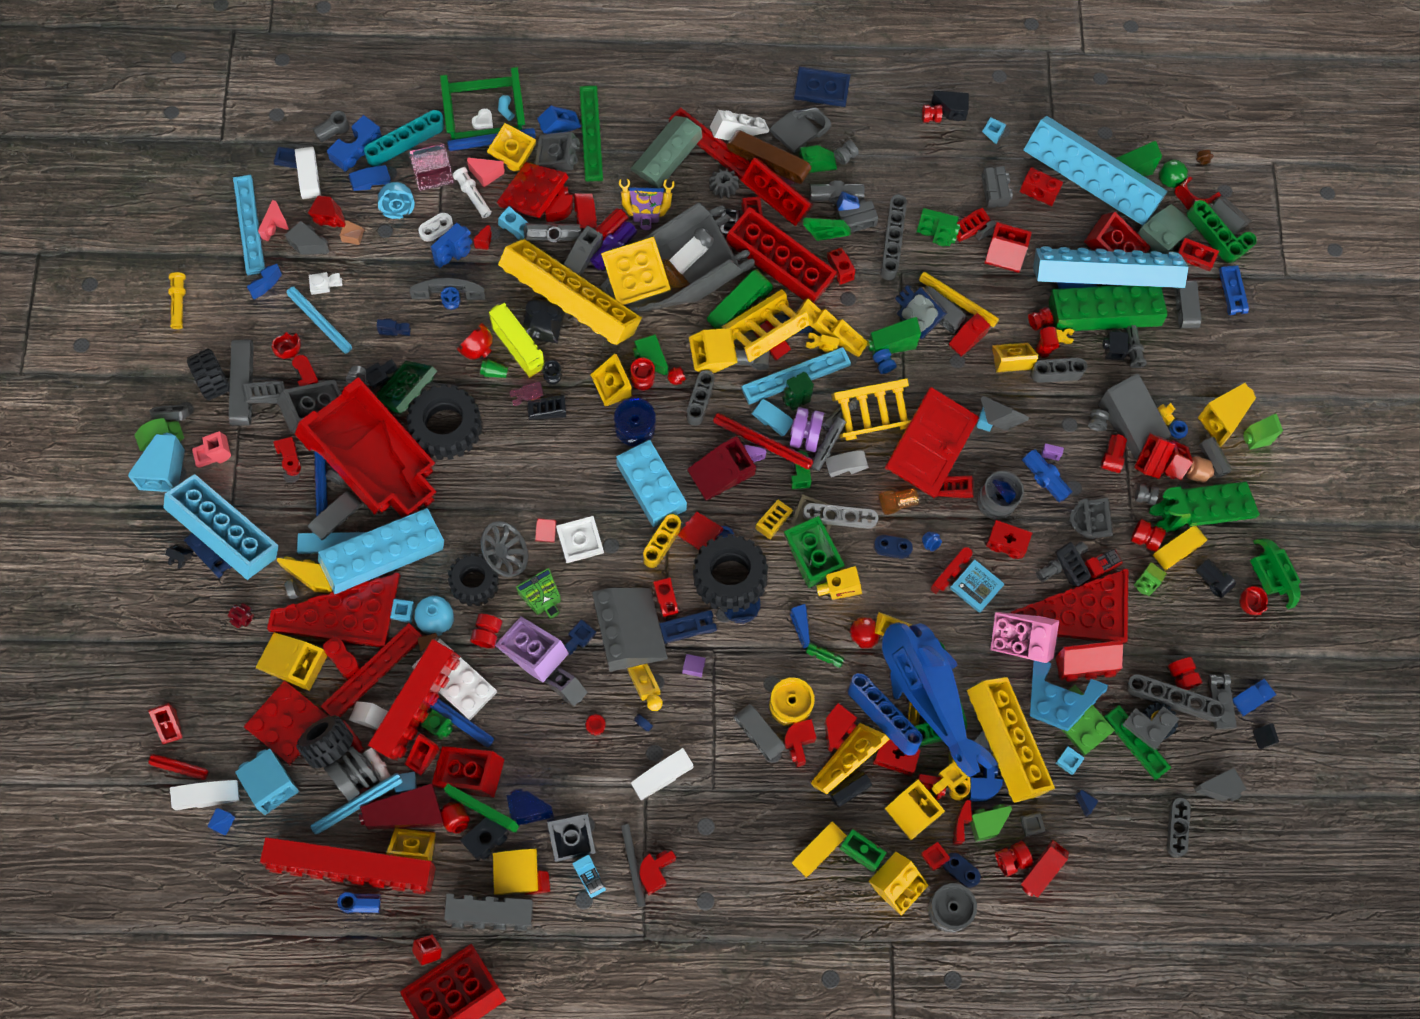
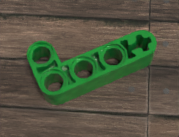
M1203 200L1196 201L1187 212L1189 220L1213 249L1219 251L1218 255L1227 263H1233L1257 242L1256 236L1251 232H1245L1236 238L1212 208Z
M757 269L752 271L709 314L706 319L707 322L714 329H722L723 325L741 315L759 296L763 299L769 295L773 289L772 284Z

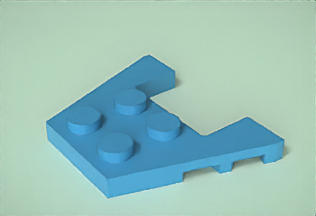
M1034 660L1030 717L1068 732L1084 715V712L1107 691L1108 685L1090 679L1084 695L1074 693L1046 682L1045 679L1051 668V663Z

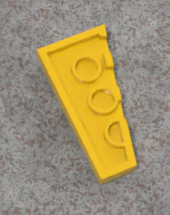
M859 723L812 780V786L828 794L890 739L886 734Z

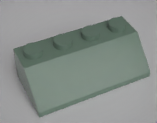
M674 116L631 167V171L653 187L661 188L664 181L671 176L703 137L701 127L688 118Z

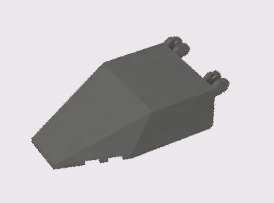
M697 203L641 239L640 241L651 237L655 238L671 290L624 306L634 313L696 302L754 266L755 261L753 259L739 264L738 261L747 258L750 252L745 250L735 256L719 227L726 224L731 219L730 216L727 214L717 220L714 218L724 213L725 207L718 206L709 211L701 203ZM697 228H706L714 237L713 245L681 274L669 260L695 236L694 231ZM608 277L601 285V288L606 294L615 299Z

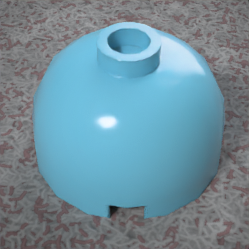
M388 183L378 193V208L388 218H403L404 214H410L414 209V196L410 188L403 183Z
M429 596L417 604L414 620L417 627L424 634L437 633L439 636L451 628L454 622V611L451 604L444 598Z

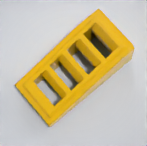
M778 499L758 521L755 529L771 540L793 510ZM779 506V507H781L783 510H785L786 513L783 514L782 512H780V511H779L778 509H776V508ZM775 512V513H777L779 516H781L782 518L779 519L778 517H776V516L773 515L772 513ZM771 517V518H772L773 520H775L777 523L774 524V523H773L772 521H770L768 518ZM765 522L768 523V524H769L770 526H772L773 528L770 529V528L767 527L764 523H765Z

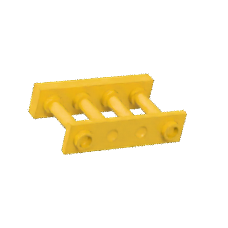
M781 289L723 325L722 329L730 328L732 330L733 341L738 339L745 346L747 360L751 362L804 329L810 323L806 310L796 314L788 307L787 295ZM783 311L790 319L781 323L774 315ZM766 320L775 327L768 333L759 326V324ZM752 329L760 338L751 342L743 334Z
M908 379L831 394L832 401H838V404H841L843 419L846 421V433L840 434V438H845L848 441L857 439L856 435L895 427H900V430L907 429L911 420L908 421L902 392L905 387L909 386ZM890 390L895 393L901 421L893 424L889 422L884 397L886 395L885 391ZM869 394H874L877 397L883 426L873 428L871 426L866 401ZM854 397L859 400L864 429L853 431L848 406L849 398Z

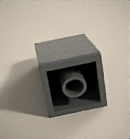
M1138 373L1108 389L1098 404L1101 410L1109 413L1108 420L1117 433L1127 439L1126 446L1135 459L1139 457L1150 433L1167 440L1171 436Z

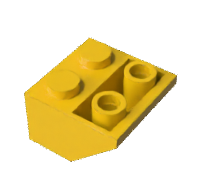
M730 328L702 330L689 337L695 371L700 373L701 371L709 370L712 373H716L738 363L732 330Z
M919 779L885 808L887 813L910 840L914 839L945 812Z
M895 852L869 880L875 891L900 915H903L929 886L912 861L898 852Z

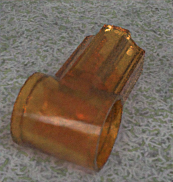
M915 488L899 492L886 491L878 495L884 515L893 514L902 508L919 504L918 493Z

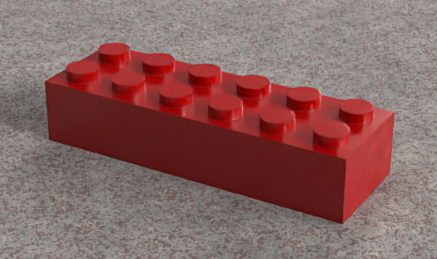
M750 207L727 234L726 240L731 247L739 253L748 250L750 255L747 259H753L755 265L802 300L809 299L815 304L833 282L837 271Z
M432 639L368 746L396 761L405 755L407 751L406 746L410 740L412 741L418 733L416 729L420 722L423 723L429 714L427 711L431 705L433 706L437 702L440 689L446 687L451 671L457 669L460 663V656Z

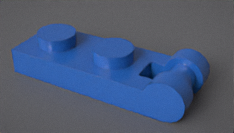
M1239 265L1221 267L1219 273L1227 302L1228 315H1235L1239 312L1247 314L1249 306Z

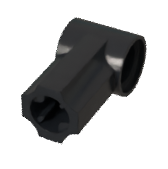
M1209 559L1195 570L1210 585L1212 593L1219 598H1223L1236 586L1234 578L1228 573H1222Z

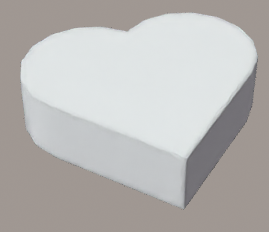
M481 109L478 115L472 118L473 128L476 130L493 129L491 111Z

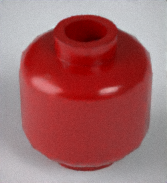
M449 802L444 805L441 816L445 829L455 834L463 832L470 822V816L464 805L457 802Z

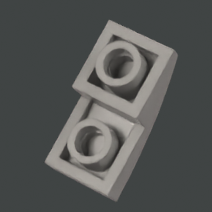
M864 451L838 454L825 460L831 478L847 471L854 474L869 468Z

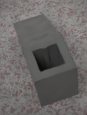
M587 226L576 240L564 266L581 276L590 264V259L602 247L603 234Z

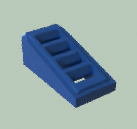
M806 604L792 608L790 617L802 648L806 649L809 646L810 638Z

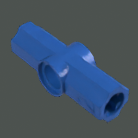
M1036 449L1029 452L1022 459L1025 465L1033 472L1036 482L1042 488H1047L1059 503L1073 492L1060 478L1058 469L1054 465L1048 464Z

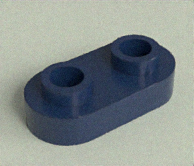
M880 535L874 542L875 552L882 556L905 559L910 556L913 550L912 543L905 538ZM881 542H886L887 546H882ZM900 545H905L906 549H901Z
M957 853L948 854L950 860L943 864L944 870L967 888L975 887L981 878L978 869ZM951 860H956L958 865L956 867L952 866ZM968 873L973 874V880L967 878Z

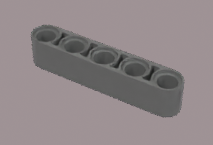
M896 194L891 198L888 209L880 272L885 280H893L899 268L907 204L906 198L900 194Z
M252 339L232 340L229 390V423L231 426L251 425L252 403L245 402L242 385L253 383L254 346Z
M1133 675L1127 683V691L1133 696L1159 703L1160 705L1164 703L1166 707L1170 706L1172 709L1211 722L1220 720L1225 713V705L1218 700L1146 676ZM1132 682H1139L1142 688L1135 689L1132 686ZM1158 688L1161 691V695H1154L1151 689ZM1171 695H1178L1180 702H1174L1171 699ZM1190 701H1197L1200 708H1193ZM1216 707L1220 712L1219 715H1213L1210 712V708Z

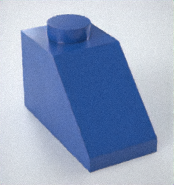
M554 106L548 107L537 118L541 130L546 134L569 132L581 127L575 111Z

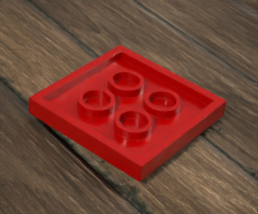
M526 162L498 199L497 204L505 209L511 207L516 212L540 218L569 177L565 172Z
M284 681L245 724L244 728L291 765L301 754L296 747L300 736L312 724L328 717V715Z

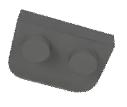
M1108 498L1083 499L1071 511V524L1081 536L1089 539L1113 536Z

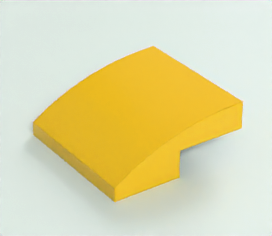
M537 849L493 853L494 895L538 891Z

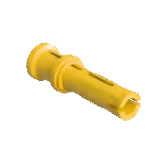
M174 272L169 274L170 288L168 293L171 296L170 327L172 329H182L183 296L186 294L184 281L186 280V275Z

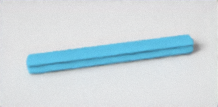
M292 286L286 291L287 295L345 354L352 350L351 344L295 287Z
M399 773L393 774L312 824L311 829L313 833L320 834L359 810L360 806L367 805L401 784L403 780Z

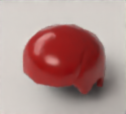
M285 332L282 336H278L272 341L271 348L277 357L292 359L299 354L301 341L297 333L290 335L288 332Z
M1250 586L1242 591L1239 602L1245 613L1261 615V613L1268 609V597L1261 587Z
M860 617L855 620L850 627L852 641L863 649L875 646L880 639V635L875 633L876 622L867 617Z

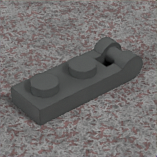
M1215 674L1208 675L1210 698L1222 702L1226 708L1222 718L1214 722L1215 730L1235 729L1237 727L1229 674H1222L1221 676H1216ZM1217 684H1222V689H1217ZM1212 707V714L1219 715V710L1216 707Z

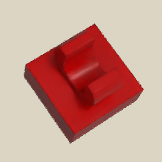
M936 842L921 853V856L932 871H935L950 860V857L939 842Z

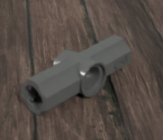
M839 180L832 181L829 184H810L809 198L810 201H830V203L836 204L841 192H845L858 197V200L861 201L864 200L865 188L864 184H844V182Z
M547 222L525 223L524 226L525 240L576 241L581 235L579 224ZM551 229H556L553 235H549Z

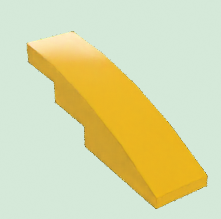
M809 299L804 300L796 314L806 310L810 323L809 326L820 334L839 338L838 346L843 347L855 356L859 357L867 346V341L843 319L837 320L826 309L820 310Z

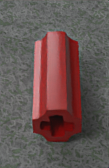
M616 208L595 230L603 234L604 241L609 234L613 235L629 218L622 209Z

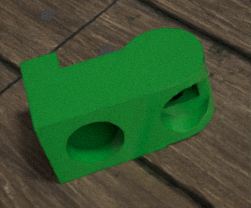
M797 451V452H799V453H801V454H803V455H805V456L808 457V454H807L806 452H804V451ZM791 462V466L795 470V476L791 477V489L810 488L812 482L810 469Z

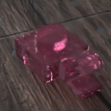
M540 382L525 385L520 390L509 392L510 397H518V399L512 400L513 406L520 405L523 399L525 401L536 400L543 396Z

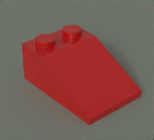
M1115 211L1102 215L1084 241L1093 251H1096V249H1105L1114 252V250H1123L1125 252L1138 250L1147 253L1151 248Z
M442 746L432 785L445 788L447 784H450L466 794L494 798L505 759L493 751Z

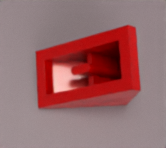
M169 703L149 709L148 712L163 745L183 738L176 709Z
M420 733L405 765L419 775H422L440 751L437 744Z

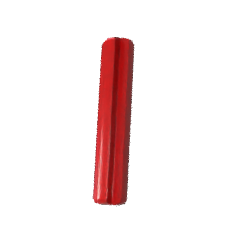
M151 754L148 761L152 766L201 780H206L209 772L205 768L156 754Z

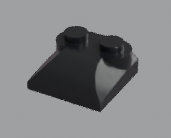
M531 300L526 305L523 328L533 340L558 344L565 312L561 307L551 302Z
M575 812L547 820L555 862L596 853L588 812Z

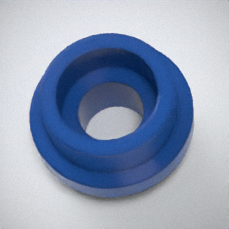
M1174 421L1170 424L1169 431L1172 437L1182 439L1187 435L1188 427L1183 421Z

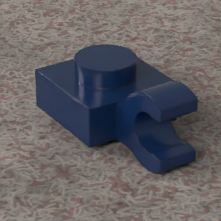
M582 619L569 632V637L572 639L565 645L569 656L576 650L578 645L584 648L596 635V631Z

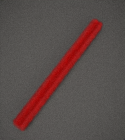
M717 413L713 419L715 424L803 468L810 469L813 464L811 458L720 413Z

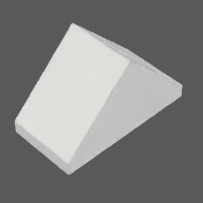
M357 701L349 721L377 730L388 711L373 703Z

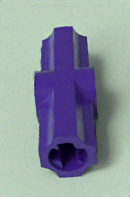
M625 221L613 235L609 234L604 239L602 247L590 259L595 268L602 271L605 268L601 253L626 246L637 234V229L634 225Z

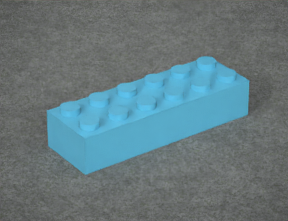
M192 475L165 493L164 509L245 579L248 580L276 559L278 544L197 475Z
M428 508L319 551L318 562L334 594H337L443 550L444 539Z

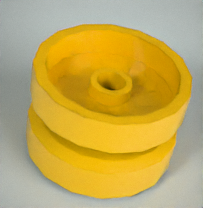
M789 677L781 680L774 686L769 700V709L772 717L784 726H792L797 722L807 720L814 706V693L812 688L799 678Z

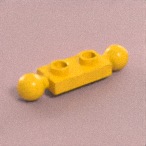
M648 664L627 668L641 700L647 699V707L651 711L660 710L663 705L662 699L657 696L660 695V688Z

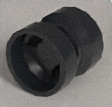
M555 360L545 362L542 367L545 382L550 385L559 383L562 378L560 364Z

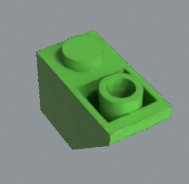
M1151 562L1134 583V586L1137 587L1140 593L1150 596L1162 583L1167 573Z
M1004 804L993 806V810L985 812V809L974 811L970 825L975 842L996 837L1012 810L1011 806L1005 807Z

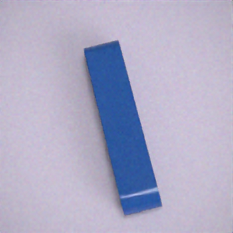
M861 673L854 674L847 690L849 696L904 754L915 755L921 745L922 734L867 676Z

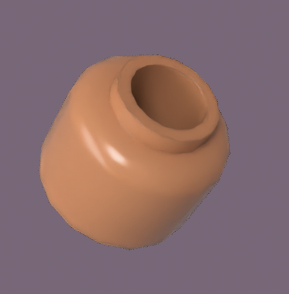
M1192 457L1193 463L1186 472L1187 478L1200 483L1207 482L1214 475L1212 462L1202 457Z

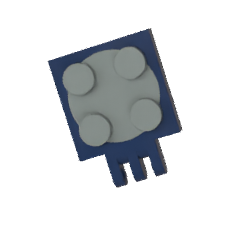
M906 285L904 288L908 294L904 290L900 292L904 299L898 295L895 297V300L902 306L896 314L903 321L917 317L921 331L920 339H924L943 319L947 311L924 287H920L915 292L909 285Z

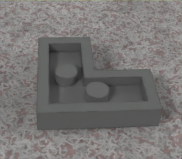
M1164 706L1152 720L1135 708L1122 725L1153 750H1156L1178 722L1179 718Z

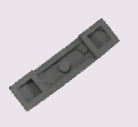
M438 278L410 287L412 299L430 300L431 293H441L446 287H454L459 293H466L467 300H486L483 287L462 279Z

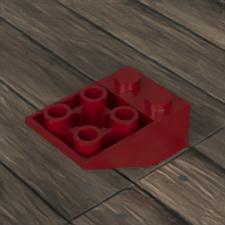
M736 436L720 444L689 467L687 471L705 501L754 476L756 465Z

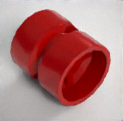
M638 358L631 365V383L638 390H648L655 382V366L647 358Z
M1140 519L1130 541L1138 545L1145 544L1147 549L1156 552L1164 539L1166 530L1158 526L1152 527L1151 523Z
M478 614L475 626L478 629L473 630L470 642L483 648L494 649L498 639L496 633L500 631L503 622L492 615Z
M1187 657L1168 665L1172 677H1176L1174 681L1176 687L1190 690L1203 683L1199 673L1194 671L1196 666L1192 657Z
M1023 841L1011 845L1010 849L1004 848L995 852L998 866L1006 877L1017 873L1018 868L1023 870L1033 865L1031 853Z

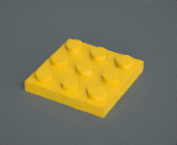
M654 237L601 253L615 299L622 305L671 290Z

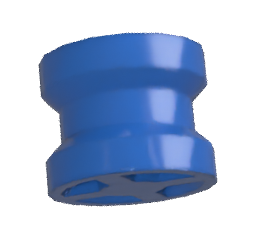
M446 287L441 292L442 303L446 309L453 310L459 307L461 300L459 291L456 288Z

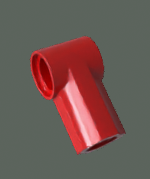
M1046 327L1040 330L1041 338L1035 349L1036 353L1042 358L1049 357L1050 353L1059 347L1055 327Z
M1123 435L1110 436L1107 452L1104 454L1101 463V469L1120 474L1125 458L1123 455L1127 442Z

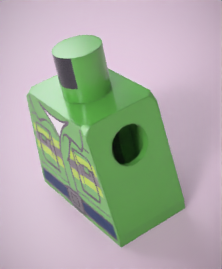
M549 568L516 586L519 596L537 615L544 611L550 619L559 615L560 612L555 605L560 603L561 599Z

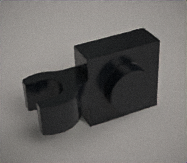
M392 359L382 366L377 362L366 369L367 381L374 389L389 379L387 374L396 372L398 368Z

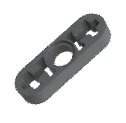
M1184 798L1174 800L1170 804L1167 851L1175 858L1185 855L1188 851L1190 804ZM1179 803L1185 809L1180 813V817H1184V819L1174 818V816L1177 817L1179 815V809L1176 808ZM1175 822H1179L1184 826L1183 833H1177L1174 830ZM1183 837V839H1180L1178 843L1179 847H1182V850L1178 851L1177 853V850L1173 848V846L1177 844V838Z

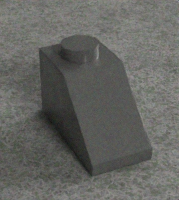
M558 666L544 681L564 701L572 706L581 702L588 693L576 677Z
M1232 768L1200 784L1194 790L1197 793L1223 802L1228 799L1233 802L1242 797L1241 792L1245 791L1246 787L1235 768Z

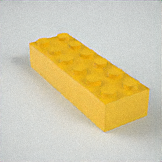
M1008 677L986 680L968 689L970 702L973 704L978 721L981 723L985 737L993 752V757L998 763L1001 776L1004 778L1013 802L1039 797L1055 789Z

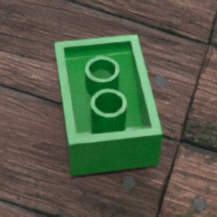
M819 516L784 531L798 569L808 589L826 581L827 574L845 568V564Z

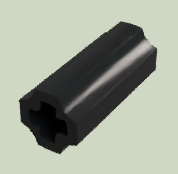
M861 771L829 792L833 803L839 808L870 788L872 784L868 776Z

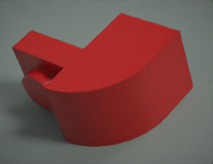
M563 185L557 193L558 196H555L546 208L547 222L561 221L571 214L573 210V195H569L568 186L564 187Z
M812 719L793 724L788 729L783 744L785 749L792 748L790 750V757L792 762H796L797 767L803 766L806 763L802 745L815 743L817 739Z
M665 850L656 856V860L649 854L642 861L640 880L648 896L666 886L667 882L660 870L676 861L673 851L667 852Z

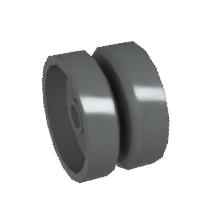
M950 883L942 886L931 896L928 902L930 921L943 932L955 933L963 930L974 920L977 913V902L974 895L967 887L961 884ZM950 904H951V907H953V908L955 907V911H952V910L950 909Z

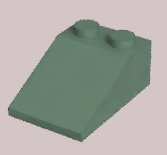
M1170 204L1144 224L1138 235L1151 247L1149 250L1169 254L1197 228L1187 216Z

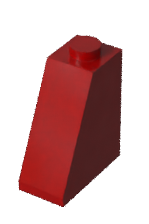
M1052 839L1022 880L1023 891L1031 897L1034 895L1038 898L1068 860L1069 851Z

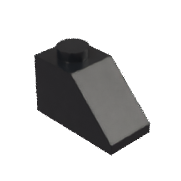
M934 90L931 103L934 106L942 105V114L947 119L966 121L969 111V93Z

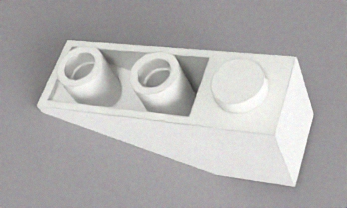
M718 110L710 125L714 138L730 141L737 130L752 136L769 132L764 119L750 117L745 114L740 115L731 111Z

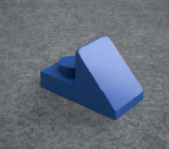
M1264 678L1233 698V703L1242 716H1245L1273 698L1276 693Z

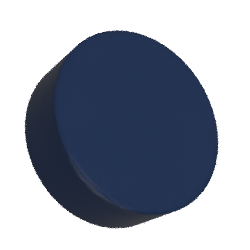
M637 714L634 718V721L646 732L653 728V725L640 714Z

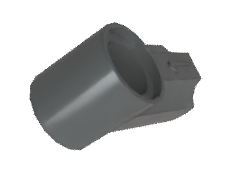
M334 111L328 120L312 129L318 140L322 143L337 133L347 132L349 123L344 112Z
M735 348L738 363L733 365L752 366L757 370L769 368L770 350L749 362L745 349Z

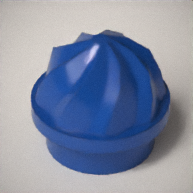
M927 532L922 537L924 548L930 551L937 550L942 543L940 535L935 532Z

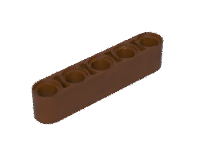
M740 130L735 132L727 144V148L732 153L750 162L754 158H758L776 174L798 184L803 183L812 169L807 161Z

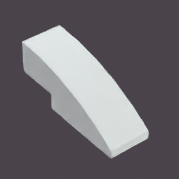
M682 748L631 782V785L640 800H643L693 769V763Z
M237 780L170 787L171 806L174 810L193 807L203 808L240 801Z

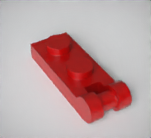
M969 547L963 548L934 582L930 589L933 593L937 594L940 590L944 591L950 584L948 581L950 577L953 576L955 578L961 571L960 565L969 562L973 554Z

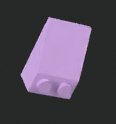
M520 617L495 645L521 668L541 682H544L569 654L561 640L523 617Z

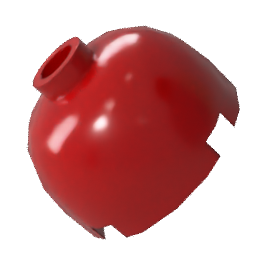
M483 323L479 325L481 329L477 328L461 346L456 349L468 359L475 360L481 356L485 358L492 351L490 347L493 343V337Z

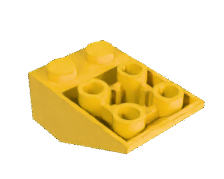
M274 632L255 668L310 691L327 658V654L324 649Z

